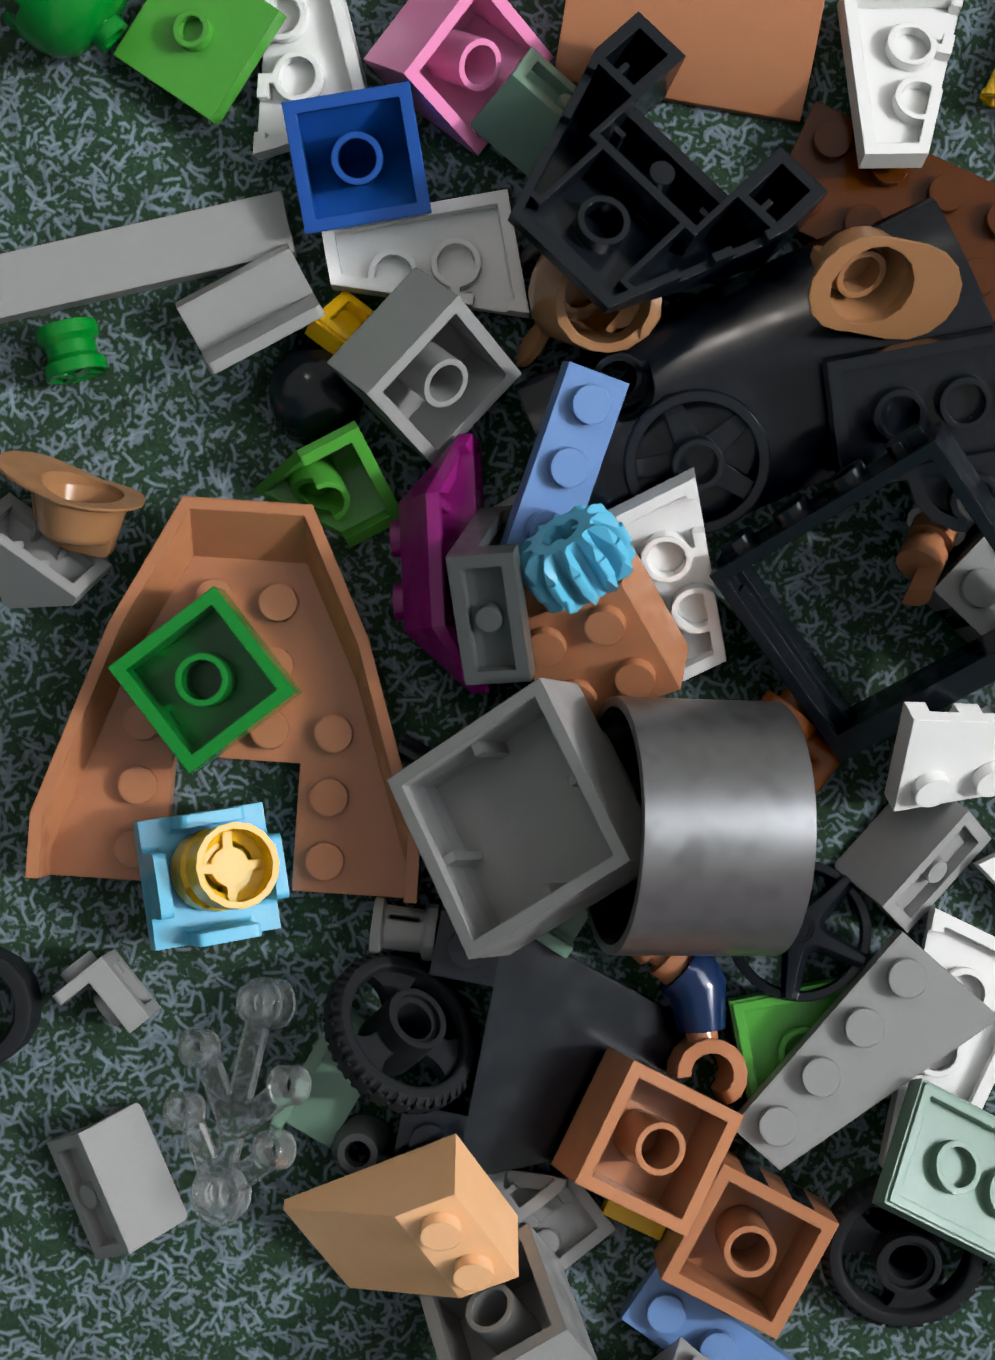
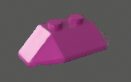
M472 433L459 434L398 503L399 519H394L390 522L391 552L394 558L401 557L402 583H394L393 610L396 621H404V632L468 691L475 694L493 693V684L465 685L445 559L478 509L484 508L481 441Z

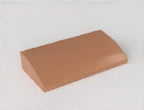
M566 0L555 68L577 86L595 49L639 11L686 56L665 98L661 101L799 125L812 70L825 0Z

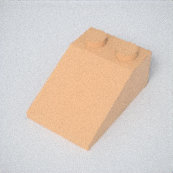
M456 1133L284 1199L283 1210L349 1288L462 1298L519 1277L518 1215Z

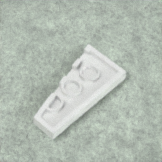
M904 701L884 792L893 812L919 807L929 808L943 803L978 797L995 796V713H983L978 704L953 703L949 712L929 711L925 702Z
M931 906L921 948L995 1012V937ZM995 1022L913 1079L923 1078L983 1109L995 1084ZM909 1082L891 1095L878 1164L882 1168Z

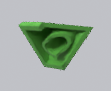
M355 420L298 449L252 490L274 502L313 504L321 526L344 537L350 548L390 528L391 520L399 519L398 503Z

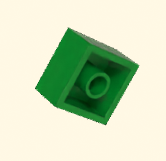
M216 586L210 588L108 667L189 774L202 770L302 693V690L227 592Z

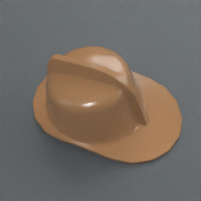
M865 225L847 228L835 234L824 246L816 245L812 248L810 258L814 270L807 298L811 314L824 327L883 339L908 340L927 334L946 321L958 304L962 288L959 267L947 252L930 244L893 237L883 230Z
M16 450L0 453V472L9 480L31 491L33 518L41 534L45 535L53 544L65 550L97 558L110 556L115 549L127 511L142 508L146 503L144 495L131 487L103 480L51 456Z

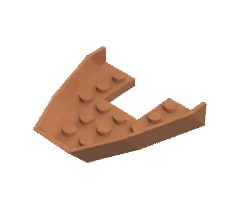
M183 496L107 624L30 811L25 878L38 879L48 875L141 881L132 822L173 816L177 757L108 667L210 588L216 586L227 592L302 690L300 695L217 757L300 763L291 891L404 898L403 903L416 904L420 896V852L386 781L403 769L368 635L313 504Z

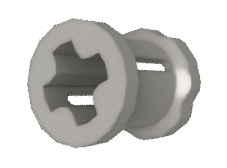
M376 896L370 929L369 954L380 953L382 949L420 953L422 960L432 961L439 904L430 903L426 909L390 905L386 897Z

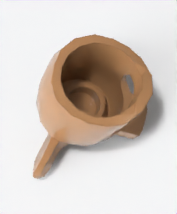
M541 253L531 273L528 288L531 316L535 321V325L522 339L518 350L516 366L526 367L530 365L540 354L550 337L581 350L604 353L627 350L646 338L660 319L662 297L604 314ZM618 328H624L621 332H614Z

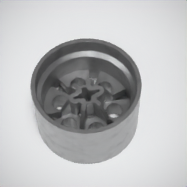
M619 696L608 698L601 706L596 720L602 732L607 733L633 786L637 802L642 810V838L638 878L587 908L590 926L598 946L607 955L778 956L786 952L796 939L806 915L813 884L817 843L816 794L812 764L803 731L793 712L785 704L776 701Z

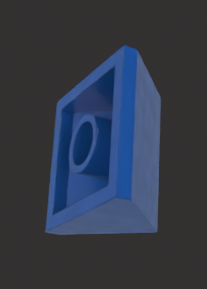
M410 81L281 102L305 234L432 213Z

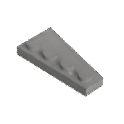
M897 929L737 1111L744 1115L737 1133L775 1167L782 1170L995 1022V1012L903 931Z

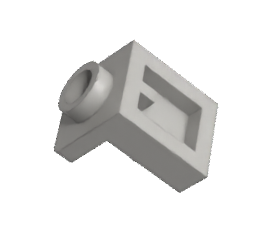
M115 949L104 954L99 959L91 950L60 974L67 984L52 996L59 1006H62L87 986L91 985L97 992V995L94 996V1002L101 1014L116 1027L122 1024L129 1034L161 1009V1006Z

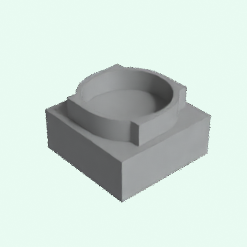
M538 678L386 780L468 959L510 955L638 878L641 855L642 810L637 802L630 779L607 733L602 732L578 683Z

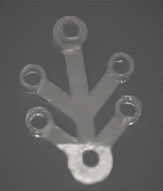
M255 977L242 986L237 994V1013L245 1023L231 1083L220 1057L221 1044L219 1037L213 1030L188 1029L181 1035L178 1042V1056L181 1063L186 1067L198 1069L219 1129L216 1148L204 1120L206 1104L200 1093L196 1091L172 1092L164 1102L163 1117L170 1129L182 1130L197 1171L192 1184V1204L198 1218L210 1227L227 1226L241 1217L247 1211L251 1202V1186L272 1171L289 1168L296 1157V1142L290 1132L283 1129L263 1130L255 1136L251 1154L239 1161L244 1138L289 1105L303 1104L311 1092V1077L306 1068L301 1065H278L269 1073L266 1088L254 1097L269 1030H278L288 1025L296 1008L294 990L290 983L283 978ZM199 1042H200V1053H198V1045H199ZM289 1078L291 1081L290 1092H288L287 1082ZM273 1143L276 1147L275 1157L272 1154Z

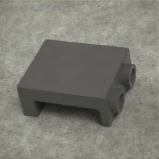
M513 505L479 508L445 557L465 685L531 682L536 672L518 544L499 545Z

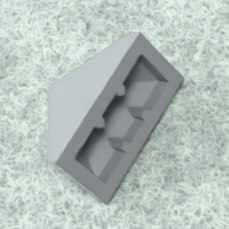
M10 492L0 500V598L7 607L73 606L110 570L112 564L103 558L65 550L53 544L45 535L41 534L33 518V509Z

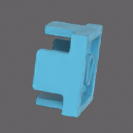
M263 802L132 822L151 950L159 951L188 945L206 947L260 937L263 931L281 928L277 900L289 898L290 893L280 833L267 832ZM230 822L250 823L264 831L275 844L279 857V873L271 893L260 903L238 910L221 912L198 911L184 903L176 893L170 876L171 858L179 843L191 833Z

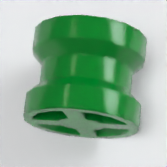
M74 317L43 325L35 331L34 335L37 346L46 352L48 360L43 370L46 383L49 385H68L100 377L109 371L106 356L98 352L96 338L100 334V330L95 318Z

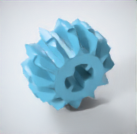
M602 503L591 504L588 507L578 504L562 515L555 513L554 518L547 524L537 525L535 528L536 534L524 540L520 546L523 582L529 592L550 613L566 610L569 614L578 612L585 604L593 603L597 605L600 597L606 593L616 592L618 590L617 582L628 577L634 570L631 562L636 552L631 545L632 538L623 523L618 522L613 513L608 512Z

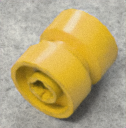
M230 822L191 833L181 841L171 858L170 876L176 893L184 903L198 911L221 912L244 909L260 903L271 893L278 879L279 857L275 844L264 831L250 823Z

